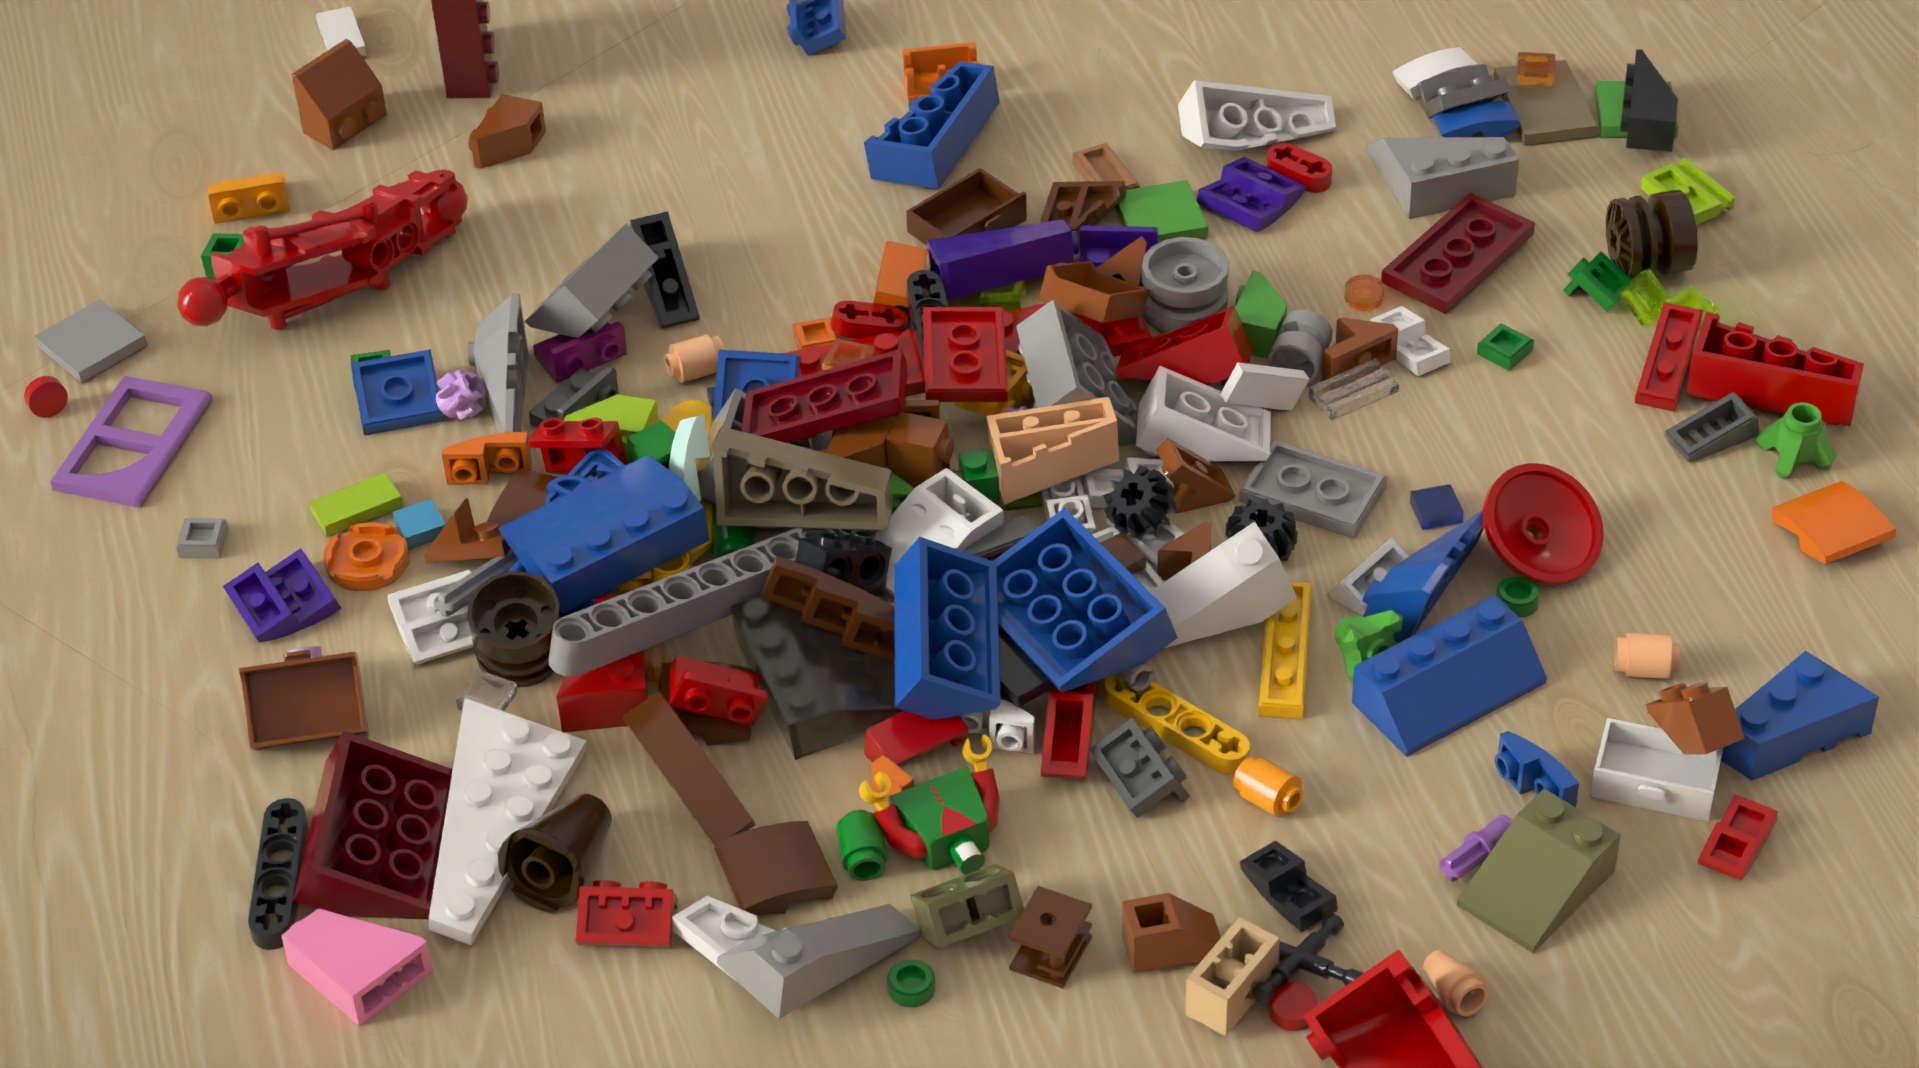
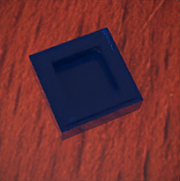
M1451 484L1410 491V504L1422 530L1463 523L1464 511Z

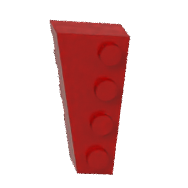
M1706 311L1692 354L1686 395L1697 396L1706 401H1718L1728 394L1735 392L1750 409L1758 408L1779 412L1782 415H1785L1788 408L1795 403H1809L1820 410L1821 420L1824 423L1851 427L1864 363L1816 347H1812L1806 352L1798 349L1792 342V339L1777 335L1775 339L1770 340L1753 334V326L1738 322L1734 328L1719 323V315Z

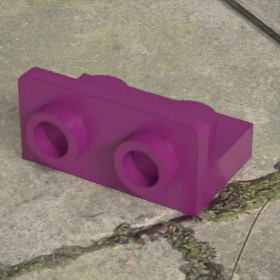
M619 321L612 324L607 322L596 333L589 328L579 338L558 334L533 345L535 358L556 384L567 380L580 368L588 371L627 354L624 327Z

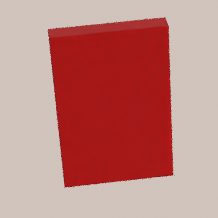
M923 307L925 400H939V402H1008L1003 307Z

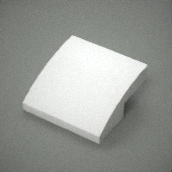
M470 570L388 594L390 609L414 666L474 647L467 618L469 604L449 617L442 616L439 609L435 608L433 604L434 599L442 591L471 573Z

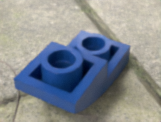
M1509 102L1474 103L1433 116L1442 137H1470L1480 131L1484 137H1503L1509 134L1510 131L1521 127Z
M1509 731L1500 734L1495 764L1503 779L1509 780L1519 794L1535 789L1538 795L1543 789H1546L1576 807L1579 782L1558 760L1536 744Z

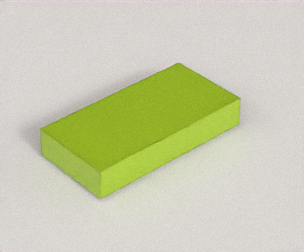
M386 472L309 502L312 515L327 537L349 529L348 527L355 524L364 523L404 507L401 494Z

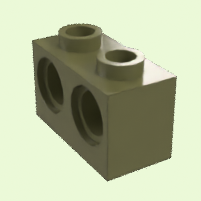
M997 864L911 894L923 939L939 948L1018 920L1024 910L1014 872Z

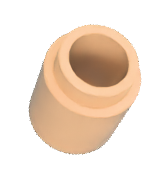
M705 334L670 344L669 353L664 355L665 365L670 377L676 376L678 381L683 383L717 373L719 350H725L719 336L710 337Z
M1627 633L1626 637H1616L1615 672H1625L1626 677L1669 679L1671 670L1679 669L1680 646L1679 644H1672L1671 635Z

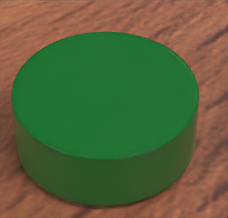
M1509 577L1498 584L1496 596L1518 617L1522 618L1532 615L1537 610L1540 590L1533 581L1523 577Z
M914 959L901 961L895 964L888 973L889 996L895 1003L901 1006L918 1007L924 1005L931 1000L935 993L934 971L923 961Z

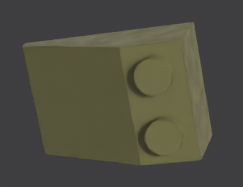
M1543 789L1515 816L1458 897L1457 906L1534 953L1615 872L1621 834Z

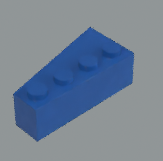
M960 61L930 86L931 93L921 98L917 97L908 105L909 112L901 119L893 117L884 125L885 132L879 137L873 135L864 142L871 179L939 189L1000 103L994 66Z

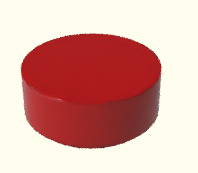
M41 376L34 379L27 386L24 393V401L34 415L41 418L57 415L64 409L68 400L67 390L58 379L52 376Z
M1287 982L1285 985H1279L1275 989L1274 996L1269 1000L1270 1018L1277 1026L1286 1030L1297 1031L1305 1029L1309 1025L1303 1015L1318 1005L1317 996L1310 987L1302 983Z

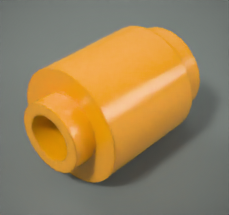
M1248 757L1240 764L1235 773L1233 785L1235 789L1239 790L1240 796L1276 817H1283L1287 813L1294 812L1302 801L1301 779L1265 758L1255 759L1254 757Z

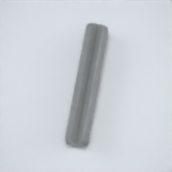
M511 549L505 557L493 558L442 591L434 599V607L439 609L442 616H451L469 604V600L478 586L492 576L507 572L517 562V556Z

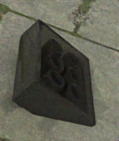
M761 596L730 606L737 642L750 668L754 670L755 674L759 675L760 689L768 692L767 703L795 760L865 735L868 728L905 711L895 708V664L893 661L842 646L843 635L801 622L802 611L761 599Z

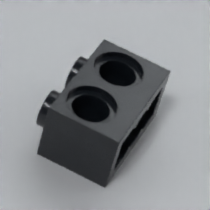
M852 530L851 535L820 532L818 537L799 539L795 562L822 571L879 597L884 594L892 547L876 540L877 535L866 530Z

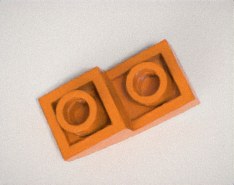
M528 431L481 436L444 448L442 450V459L447 485L488 484L490 473H516L520 468L531 470L532 457L528 442Z

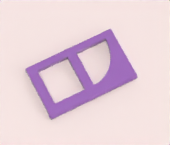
M124 376L50 481L52 489L68 494L140 507L212 400V395L207 391ZM130 397L181 407L162 436L111 426ZM97 444L147 454L138 462L117 471L103 474H77Z

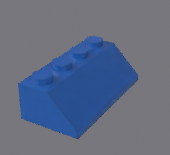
M919 537L894 565L895 708L933 720L996 709L1000 705L996 562Z
M1494 594L1355 665L1352 703L1407 757L1544 685L1547 676L1523 620Z

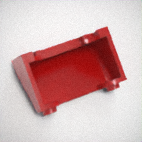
M1399 949L1303 1015L1313 1031L1306 1038L1322 1061L1330 1056L1339 1068H1483L1438 998Z

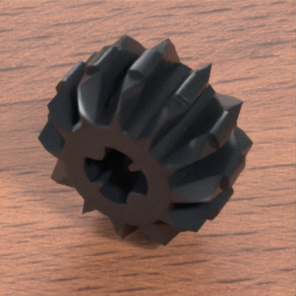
M1139 465L1134 474L1130 470L1124 469V476L1120 482L1110 480L1114 491L1103 495L1105 503L1108 505L1104 512L1119 533L1126 536L1130 534L1133 538L1141 540L1146 531L1150 535L1157 537V526L1161 523L1163 525H1170L1169 518L1166 515L1177 510L1176 503L1172 500L1176 493L1174 487L1166 481V477L1160 471L1155 469L1150 471L1147 467Z
M1267 498L1263 503L1257 504L1249 499L1245 507L1235 506L1232 516L1228 517V522L1226 523L1225 536H1227V540L1255 522L1279 559L1288 561L1291 550L1295 549L1298 537L1294 513L1285 511L1283 503L1270 505Z

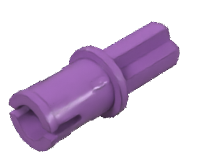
M1499 815L1478 832H1469L1464 837L1463 845L1440 861L1439 867L1445 873L1446 879L1452 882L1457 881L1478 865H1482L1513 820L1506 815Z

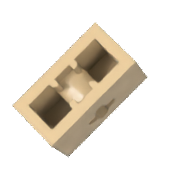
M1239 917L1186 978L1185 1015L1227 1036L1256 1001L1252 995L1253 988L1259 982L1267 981L1272 976V970L1278 965L1280 938Z

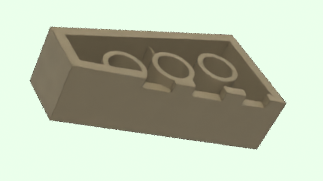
M721 427L713 446L717 525L887 530L893 510L892 470Z

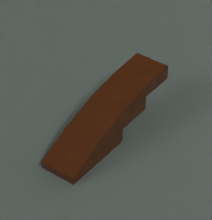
M778 555L776 556L762 588L761 599L802 611L801 622L843 635L842 646L895 662V606L822 571Z
M659 691L622 716L714 846H716L718 841L747 831L756 825L732 789Z

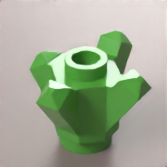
M1801 402L1791 405L1784 417L1763 429L1756 438L1757 443L1766 451L1771 447L1777 449L1780 457L1775 471L1782 478L1792 475L1795 466L1805 462L1813 461L1817 467H1831L1837 456L1823 429L1824 423L1821 420L1820 410L1809 403Z
M1389 610L1366 617L1350 615L1338 623L1334 637L1339 645V650L1344 654L1349 678H1354L1355 665L1395 645L1393 635L1395 632L1401 631L1403 615Z

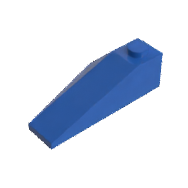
M1483 511L1391 567L1381 582L1374 579L1362 599V602L1367 604L1363 617L1393 610L1403 615L1401 631L1394 633V640L1400 643L1414 636L1479 542L1485 529Z

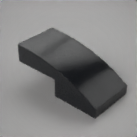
M1276 840L1239 861L1241 870L1258 892L1279 914L1301 932L1338 911L1336 895L1307 876L1305 861Z

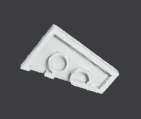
M705 896L672 917V931L721 970L723 969L717 964L718 956L754 936L776 931L759 924L756 915L710 896Z

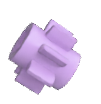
M458 369L454 373L448 372L436 382L442 389L436 394V403L446 416L450 418L458 417L460 421H463L467 417H474L485 408L480 401L485 396V386L476 374L469 371L463 373L462 369Z

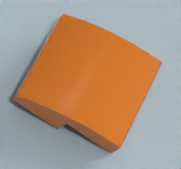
M1843 481L1772 507L1773 523L1798 535L1800 551L1824 564H1829L1896 537L1895 527L1880 509L1861 492Z

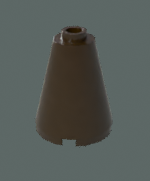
M580 794L518 829L505 839L498 852V868L502 878L508 873L507 875L515 885L511 891L517 898L533 908L547 912L557 911L563 906L569 907L579 898L580 886H585L612 823V815L607 805L594 795Z

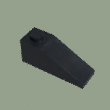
M668 211L630 220V228L659 257L649 267L648 270L653 275L643 285L661 328L699 320L700 315Z

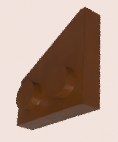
M1125 181L1053 182L1040 223L1064 219L1071 231H1076L1079 240L1081 226H1095L1126 197Z

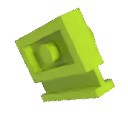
M1686 157L1680 160V164L1674 165L1670 163L1642 176L1640 188L1648 195L1673 190H1681L1685 193L1691 203L1696 226L1719 216L1721 210L1725 208L1728 211L1734 209L1735 196Z

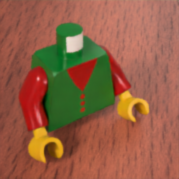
M987 735L982 736L984 754H974L970 749L969 739L966 740L963 746V756L966 761L974 764L975 772L971 773L966 766L890 795L889 802L886 795L891 789V781L885 773L878 772L875 775V781L880 788V793L872 791L866 779L861 783L859 795L864 802L875 804L877 810L874 812V815L888 844L893 849L914 859H920L932 870H938L956 863L963 874H969L982 868L985 862L982 852H985L990 847L989 832L997 826L1000 806L993 768L988 769L986 761L992 750V742Z

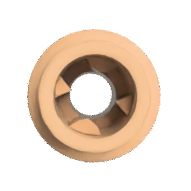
M1436 950L1427 956L1423 969L1428 974V977L1450 1012L1458 1013L1461 1016H1470L1478 1012L1485 1005L1489 991L1482 975L1447 954L1444 950Z

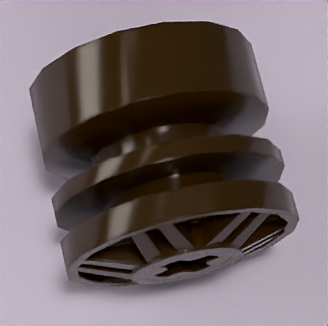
M1681 190L1654 193L1649 196L1647 202L1640 195L1633 196L1629 200L1618 198L1610 201L1605 221L1609 256L1611 261L1630 279H1635L1638 275L1641 278L1652 276L1655 269L1662 275L1693 269L1698 252V234L1692 206L1685 193Z
M508 571L492 576L478 586L469 600L467 618L475 656L480 669L492 681L507 687L531 686L543 682L555 673L549 666V652L553 625L558 619L562 618L560 603L555 590L539 576L529 572Z

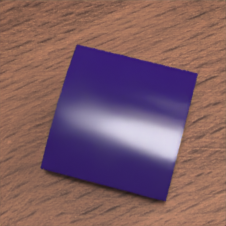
M1242 157L1224 165L1220 180L1200 188L1196 200L1199 205L1259 232L1285 214L1303 195L1306 185L1251 159Z
M301 548L266 572L259 563H256L223 586L259 643L298 632L342 609Z

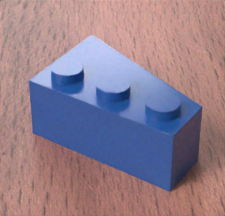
M1804 651L1735 709L1745 739L1723 747L1721 761L1750 780H1754L1800 762L1801 755L1820 748L1823 752L1836 748L1837 741L1855 734L1859 738L1869 735L1872 732L1879 696L1811 653Z

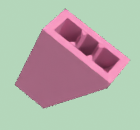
M319 908L303 920L297 921L288 931L281 935L289 966L359 1026L433 972L427 941L421 936Z

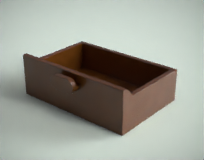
M979 168L907 210V232L927 245V240L1016 227L1027 220L1026 192L1017 193Z

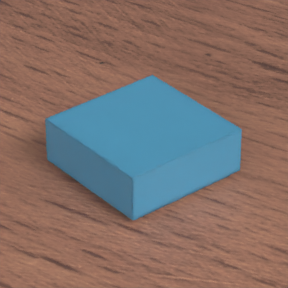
M432 499L393 511L394 522L401 536H404L408 548L436 539L446 525Z

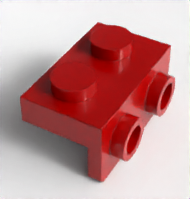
M550 418L542 421L528 439L530 448L541 449L546 473H569L589 452L597 449L611 452L625 466L627 465L618 421H602L600 418L564 421L561 418Z

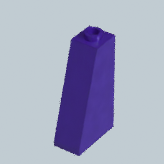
M1064 219L927 240L930 271L935 272L941 277L946 299L952 300L1045 276L1048 265H1056L1062 262L1073 263L1074 254H1079V241L1076 231H1071Z

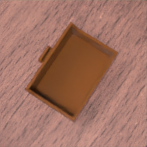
M1091 261L1062 262L1047 266L1038 301L1049 303L1054 299L1070 312L1104 323L1143 316L1150 289L1099 273Z
M310 650L283 653L284 662L239 668L251 749L337 738L341 736L343 731L355 735L369 733L359 657L356 652L311 658Z

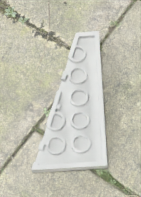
M464 698L429 913L430 931L472 945L510 881L508 873L502 878L498 868V852L502 843L510 834L553 809L586 753V740Z

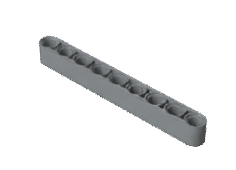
M795 528L564 616L553 625L549 666L553 671L564 676L581 675L766 602L767 600L761 599L762 588L777 555L796 561L800 538L818 537L820 532L851 535V531L856 529Z

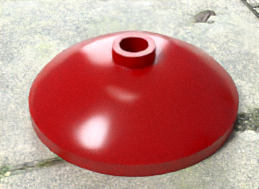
M1539 463L1518 465L1503 473L1491 485L1486 494L1483 506V523L1487 538L1502 562L1521 577L1545 585L1565 584L1581 577L1597 561L1604 539L1603 522L1599 509L1585 487L1565 471ZM1527 531L1533 534L1534 539L1528 534Z

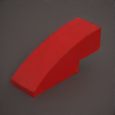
M1098 680L1062 693L1055 685L1049 691L1041 777L1086 780Z

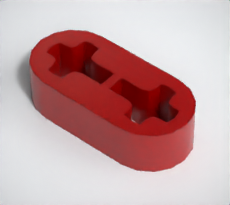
M1289 143L1274 144L1268 149V168L1306 185L1305 191L1319 193L1330 188L1332 165L1328 160Z
M841 301L834 305L830 326L841 337L860 339L905 330L907 315L902 309L892 305Z

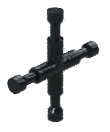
M1330 914L1322 922V928L1318 932L1310 933L1297 947L1280 941L1279 961L1281 962L1272 970V976L1267 981H1261L1253 988L1252 995L1255 1000L1262 1004L1267 1003L1274 996L1275 989L1279 985H1285L1301 969L1325 979L1333 977L1343 981L1345 986L1364 974L1353 968L1345 970L1337 967L1332 960L1316 955L1325 946V940L1330 936L1337 935L1344 928V922L1341 917L1336 914Z

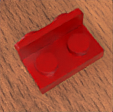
M679 655L675 656L670 665V706L754 726L768 702V692L760 689L759 675Z
M596 880L593 882V887L580 886L575 942L579 946L671 948L672 917L674 916V909L678 907V898L673 889H667V884L654 881L639 883V888L621 887V883L612 880Z

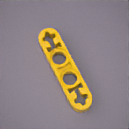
M1117 674L1105 678L1104 700L1107 706L1127 719L1133 718L1144 729L1151 726L1161 739L1215 771L1233 775L1240 764L1249 757L1250 742L1245 735L1152 681L1142 691H1135ZM1155 706H1163L1169 709L1170 713L1164 716H1154L1148 712V709ZM1188 727H1199L1205 731V734L1198 737H1190L1182 731Z

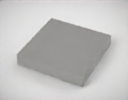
M102 300L94 302L34 336L37 347L81 383L147 346L145 335Z

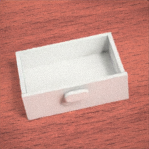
M1607 718L1594 768L1590 798L1709 822L1723 748L1708 754L1684 755L1661 728Z

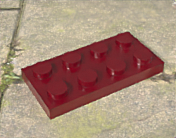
M1469 193L1382 270L1381 283L1447 314L1534 235L1535 222L1473 193Z
M902 349L746 392L742 432L788 443L799 439H811L817 434L839 428L848 429L857 423L875 418H888L897 412L904 411L907 360Z

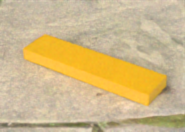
M1290 581L1297 599L1266 619L1258 716L1303 719L1312 583Z

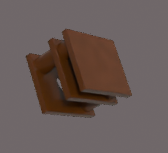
M1037 886L1008 936V940L1022 944L1012 960L1009 970L1063 989L1092 939V934L1089 933L1092 923L1085 921L1092 909V904Z

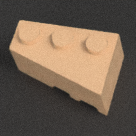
M1109 397L986 416L989 449H992L997 468L999 491L1003 505L1119 461L1117 419Z

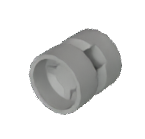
M1300 309L1287 314L1268 355V365L1271 367L1304 370L1310 379L1308 383L1313 381L1322 365L1324 349L1329 348L1332 340L1333 330L1330 323L1322 315L1311 310Z

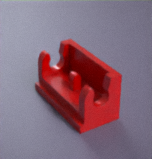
M903 711L866 730L864 754L872 762L884 755L900 767L949 741L955 747L962 744V738L968 735L969 728L960 716L933 720Z

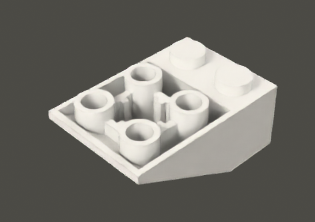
M948 468L915 487L891 515L887 530H878L876 533V540L892 547L885 590L895 597L894 565L919 537L962 551L1004 524L1003 509Z

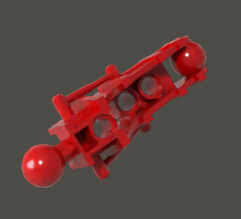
M444 169L424 173L414 170L408 174L407 181L390 187L378 185L372 189L373 196L337 213L318 210L311 215L312 220L275 228H267L262 225L249 227L243 231L245 244L228 255L217 252L211 255L215 280L209 277H196L183 285L178 292L177 307L182 318L194 326L207 327L219 322L227 312V306L261 317L268 316L271 329L281 330L286 327L285 319L329 303L367 286H375L376 289L385 290L390 287L388 274L390 268L413 253L424 255L430 251V246L442 238H449L456 233L455 226L463 222L462 215L467 210V193L463 185L456 181L453 171ZM341 250L342 254L338 256L328 255L329 253H333ZM325 255L318 262L286 268V266Z

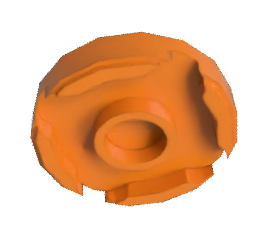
M377 522L355 524L348 527L349 532L341 536L338 532L330 539L324 549V564L332 582L344 589L354 591H370L390 585L403 575L409 565V549L404 536H400L397 529L391 525Z

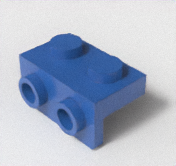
M789 0V4L786 5L790 17V25L787 26L788 34L792 42L796 46L800 44L808 56L822 49L834 47L840 41L846 39L844 0Z

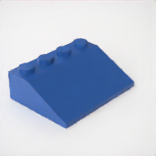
M649 455L499 527L500 534L527 572L543 578L555 590L560 603L561 615L710 541L705 510L702 504L681 478Z
M1066 508L1055 514L994 560L997 565L998 626L1061 693L1144 664L1178 638L1166 608Z

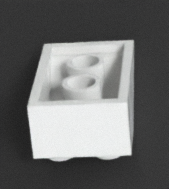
M1159 366L1139 403L1136 446L1142 448L1144 452L1153 457H1160L1156 449L1169 438L1207 461H1267L1270 456L1271 412L1260 407L1227 404L1220 395L1222 391Z

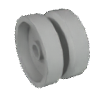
M1191 237L1167 239L1152 246L1144 255L1142 263V284L1144 288L1150 289L1143 313L1145 319L1155 328L1168 332L1227 309L1229 261L1224 251L1214 243Z

